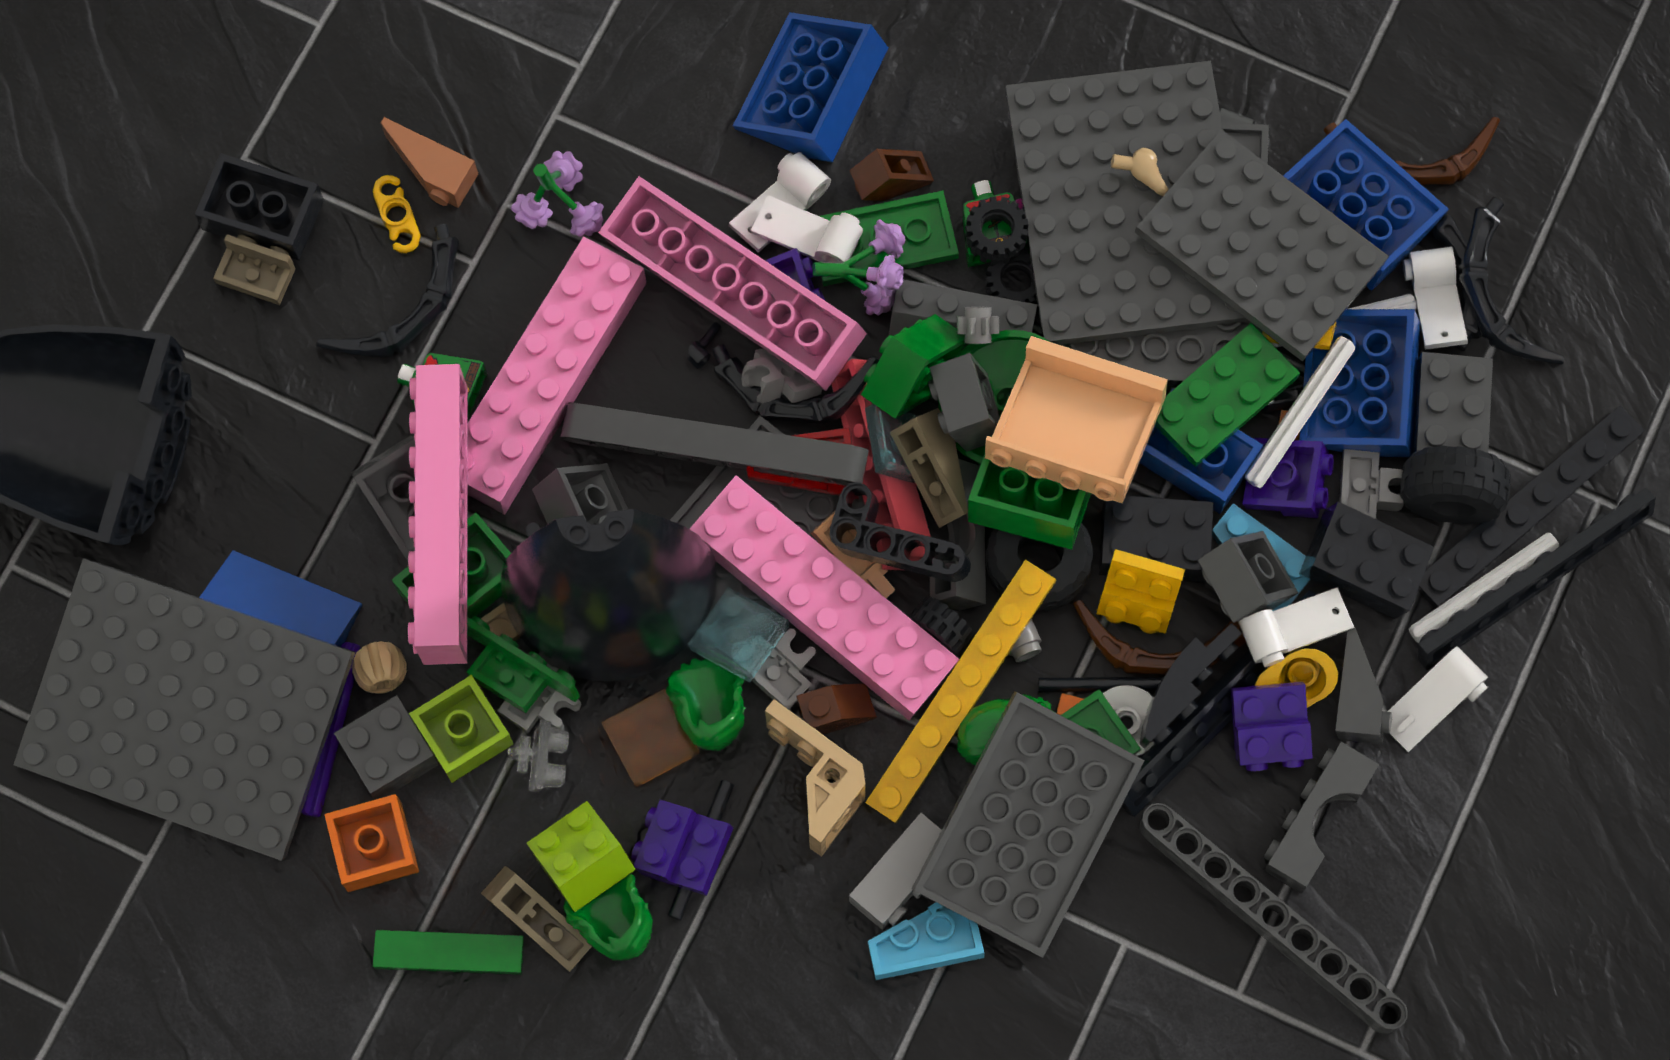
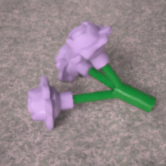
M555 151L551 159L534 167V174L540 182L536 194L531 192L527 196L523 194L517 195L516 202L512 204L511 210L516 213L515 220L522 222L526 227L531 229L536 228L537 225L539 227H546L547 219L552 216L553 212L547 208L549 203L543 198L546 190H552L570 207L569 212L574 216L571 220L572 227L570 233L581 237L584 234L592 236L594 232L601 229L604 220L602 216L604 206L595 201L587 206H583L579 202H574L562 191L564 188L570 192L576 183L582 181L583 175L579 171L582 169L583 164L574 158L571 151H566L563 154L560 151Z
M881 219L874 225L876 239L868 244V248L843 263H813V276L843 277L860 288L861 293L867 297L864 307H866V314L880 315L881 313L889 312L894 305L895 292L903 283L904 270L901 265L895 263V258L898 259L903 253L902 246L906 241L905 235L902 233L899 225L893 223L886 224ZM884 251L887 254H891L884 257V261L878 268L868 267L867 270L849 268L872 253L877 255ZM855 276L867 277L868 281H875L877 284L864 283Z

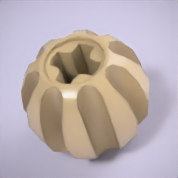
M373 642L363 646L362 649L356 652L352 662V673L358 686L368 693L382 694L396 689L402 684L407 672L406 661L401 650L390 642Z

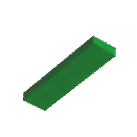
M376 930L373 968L522 975L524 936Z

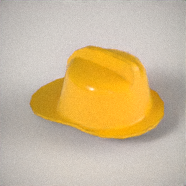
M1297 649L1285 655L1283 661L1269 666L1259 675L1255 686L1303 681L1306 686L1308 708L1332 693L1337 684L1338 670L1335 662L1326 653L1317 649Z

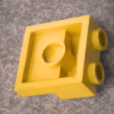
M1115 549L1096 614L1105 616L1111 623H1121L1123 621L1137 625L1145 633L1160 632L1166 634L1185 569Z

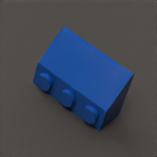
M1154 425L1139 463L1198 501L1213 502V510L1221 514L1240 486L1246 472L1255 461L1263 445L1238 430L1195 467Z

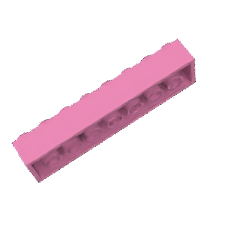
M638 176L598 232L613 247L825 391L867 334L856 321L640 176Z
M586 237L582 238L468 422L469 496L504 515L506 514L563 421L567 404L574 403L645 287L646 277L643 267Z
M460 364L416 365V378H410L409 383L411 400L414 399L416 412H410L409 414L410 433L414 434L415 446L409 448L410 468H414L415 481L409 482L410 503H414L415 516H409V536L413 538L415 551H409L408 566L409 573H413L415 587L408 588L409 609H413L414 622L408 623L409 644H413V652L419 655L423 665L467 664L468 387Z
M737 475L690 528L710 547L716 562L909 721L959 661L958 657Z

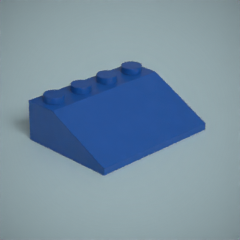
M789 12L733 127L738 131L790 152H801L807 158L833 162L889 47L871 24Z
M1347 119L1339 124L1283 175L1389 256L1385 264L1366 285L1371 291L1405 259L1409 252L1417 246L1449 210Z
M1346 309L1336 321L1331 347L1336 339L1342 336L1353 342L1355 350L1301 429L1300 440L1322 441L1328 450L1343 452L1344 449L1380 452L1379 457H1410L1413 448L1420 321L1415 309ZM1313 348L1305 358L1303 388L1329 350Z
M234 550L199 597L340 647L346 641L362 607L360 602Z

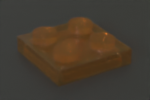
M666 689L601 722L635 788L700 754L697 746L691 742L688 735L677 722L672 701L669 700Z

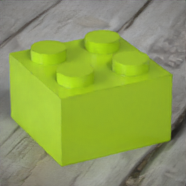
M472 675L409 713L452 783L514 744L510 734Z
M588 801L526 843L542 869L574 912L636 870L621 844Z

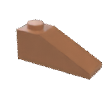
M384 117L381 125L385 137L427 191L429 197L440 205L447 206V204H451L459 208L478 176L475 161Z

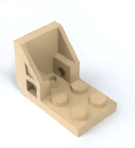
M773 699L765 710L766 725L770 729L768 735L782 746L789 743L799 751L797 756L807 765L813 767L806 776L810 849L822 857L865 800L866 784L863 764ZM833 779L836 782L830 783L828 781Z

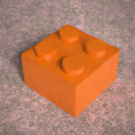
M396 794L324 814L341 884L347 892L419 872L403 806Z

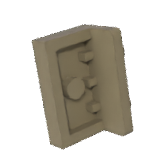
M226 235L224 243L227 248L213 277L215 283L280 305L296 269L289 253L277 246L266 248L257 245L255 240L245 235H238L237 238Z

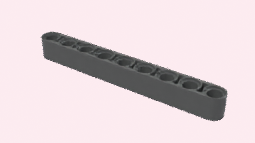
M580 403L567 404L560 437L565 441L576 444L747 470V465L754 467V471L845 486L853 482L863 483L869 450L855 445Z
M1162 803L1151 804L1145 809L1140 820L1139 829L1142 836L1373 1030L1380 1034L1388 1035L1394 1033L1405 1023L1408 1011L1406 1005L1399 997L1173 809ZM1153 815L1161 816L1166 821L1167 827L1160 831L1154 830L1149 826L1148 818ZM1180 839L1190 840L1194 844L1195 852L1192 854L1181 853L1177 849L1176 842ZM1211 862L1219 864L1223 869V876L1221 878L1208 876L1205 871V865ZM1238 886L1248 888L1252 894V900L1246 903L1240 902L1234 896V888ZM1266 910L1277 912L1281 919L1280 925L1275 927L1267 925L1262 917L1263 912ZM1295 934L1304 935L1309 941V949L1305 951L1296 949L1291 941L1292 936ZM1324 958L1334 960L1338 965V974H1326L1321 968V960ZM1354 982L1363 984L1368 992L1367 998L1363 1000L1355 998L1350 992V984ZM1381 1007H1390L1395 1011L1397 1016L1395 1024L1383 1022L1379 1015Z

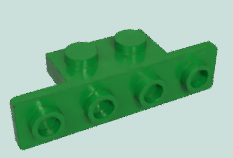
M473 616L471 619L467 617V635L485 646V649L466 672L468 676H473L476 683L524 713L528 712L547 686L574 702L579 699L580 695L575 686L576 680L566 671L558 669L555 672L547 667V662L537 653L530 651L526 654L518 649L519 645L508 635L502 633L500 636H497L490 631L489 625L479 617Z

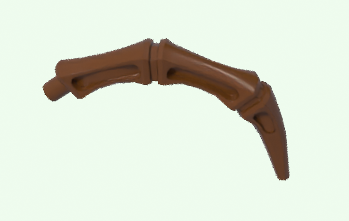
M1492 117L1466 149L1458 154L1449 156L1448 159H1441L1432 164L1424 165L1407 164L1400 160L1395 162L1421 185H1453L1456 181L1464 180L1478 164L1497 129L1500 119ZM1334 122L1324 128V133L1328 135L1337 125Z
M1082 600L1073 603L1090 637L1115 669L1121 668L1125 673L1165 675L1183 651L1171 654H1158L1148 652L1139 647L1131 648L1129 643L1120 641L1110 634ZM1231 620V621H1230L1220 632H1218L1213 638L1209 639L1208 641H1206V642H1204V643H1202V644H1203L1205 647H1207V646H1208L1218 635H1220L1231 623L1242 633V630H1241V628H1240L1239 623H1238V622L1233 623L1232 620ZM1243 633L1235 641L1238 647L1247 643ZM1218 658L1209 667L1211 668L1221 659Z

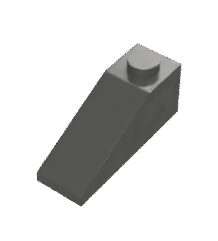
M1354 627L1347 631L1335 731L1338 739L1341 741L1383 744L1384 733L1390 734L1392 712H1387L1359 635Z

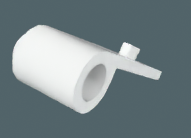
M801 152L794 155L792 153L787 154L778 164L777 168L780 171L777 181L729 222V227L757 252H760L771 242L750 233L767 195L806 211L830 186L831 178Z
M767 195L750 233L790 250L797 248L802 255L809 256L822 263H843L852 257L863 233V228L859 225L860 221L851 214L841 213L840 215H833L829 221Z
M1444 247L1409 252V259L1403 260V271L1405 280L1412 281L1425 349L1468 344L1456 286V265L1453 248Z
M1338 587L1275 611L1266 609L1256 612L1238 622L1254 662H1262L1264 667L1283 661L1285 659L1283 654L1354 628Z
M1456 646L1387 711L1392 712L1390 734L1410 752L1461 702L1467 698L1474 702L1488 688L1484 684L1488 676Z

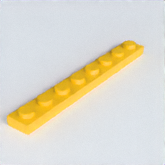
M1025 559L865 802L896 824L898 823L959 730L960 723L974 707L1057 581L1054 577Z

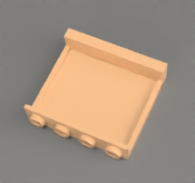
M1031 336L1026 346L1024 364L992 437L987 436L985 459L991 460L1000 467H1012L1024 471L1034 478H1046L1058 482L1067 489H1080L1094 494L1101 500H1113L1123 504L1165 401L1168 379Z

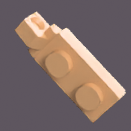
M834 511L811 532V535L820 545L885 598L889 597L895 591V588L883 576L888 570H883L882 565L879 563L851 557L842 553L831 541L829 534L835 514ZM856 529L847 530L842 536V543L852 542L857 534Z

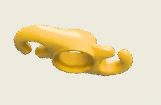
M393 175L382 176L375 181L372 192L382 221L389 230V238L392 241H396L400 233H409L412 236L409 244L402 245L395 242L393 249L399 253L412 252L418 247L421 235L411 206L404 198V190L401 187H398L393 195H384L381 192L382 187L387 183L395 186L401 183L400 179ZM396 206L404 208L406 215L401 221L393 222L387 218V213L391 208Z

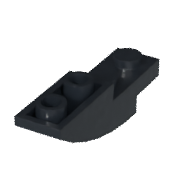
M1232 623L1207 647L1195 637L1166 672L1152 697L1142 725L1139 744L1144 749L1152 741L1158 746L1173 732L1169 725L1177 717L1184 721L1198 708L1194 701L1201 692L1192 683L1194 682L1197 686L1201 685L1214 672L1209 666L1215 660L1220 658L1224 662L1239 648L1235 641L1242 633Z

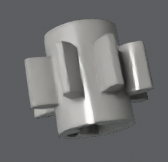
M965 307V316H957V334H965V343H991V334H999V316H991L992 307Z

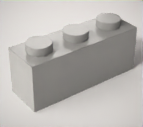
M920 813L851 892L849 902L880 929L883 930L889 923L895 926L907 912V909L904 907L907 901L912 896L918 899L922 895L912 890V887L942 829L924 814Z

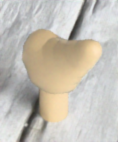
M1140 148L1134 152L1132 157L1113 154L1111 168L1131 171L1137 180L1162 197L1169 190L1159 172L1157 155L1151 149Z

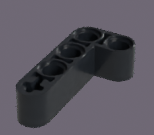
M860 482L850 483L843 488L829 534L831 541L842 553L851 557L949 582H958L968 576L971 562L959 545L877 524L875 520L879 503L870 489ZM860 495L867 496V502L862 508L852 509V503L856 497ZM856 529L855 539L847 544L842 543L843 534L847 530ZM880 539H891V544L886 551L876 552V544ZM915 547H925V554L920 560L911 561L909 559L910 553ZM938 555L943 560L952 561L955 556L959 562L958 564H951L948 568L943 561L936 559Z

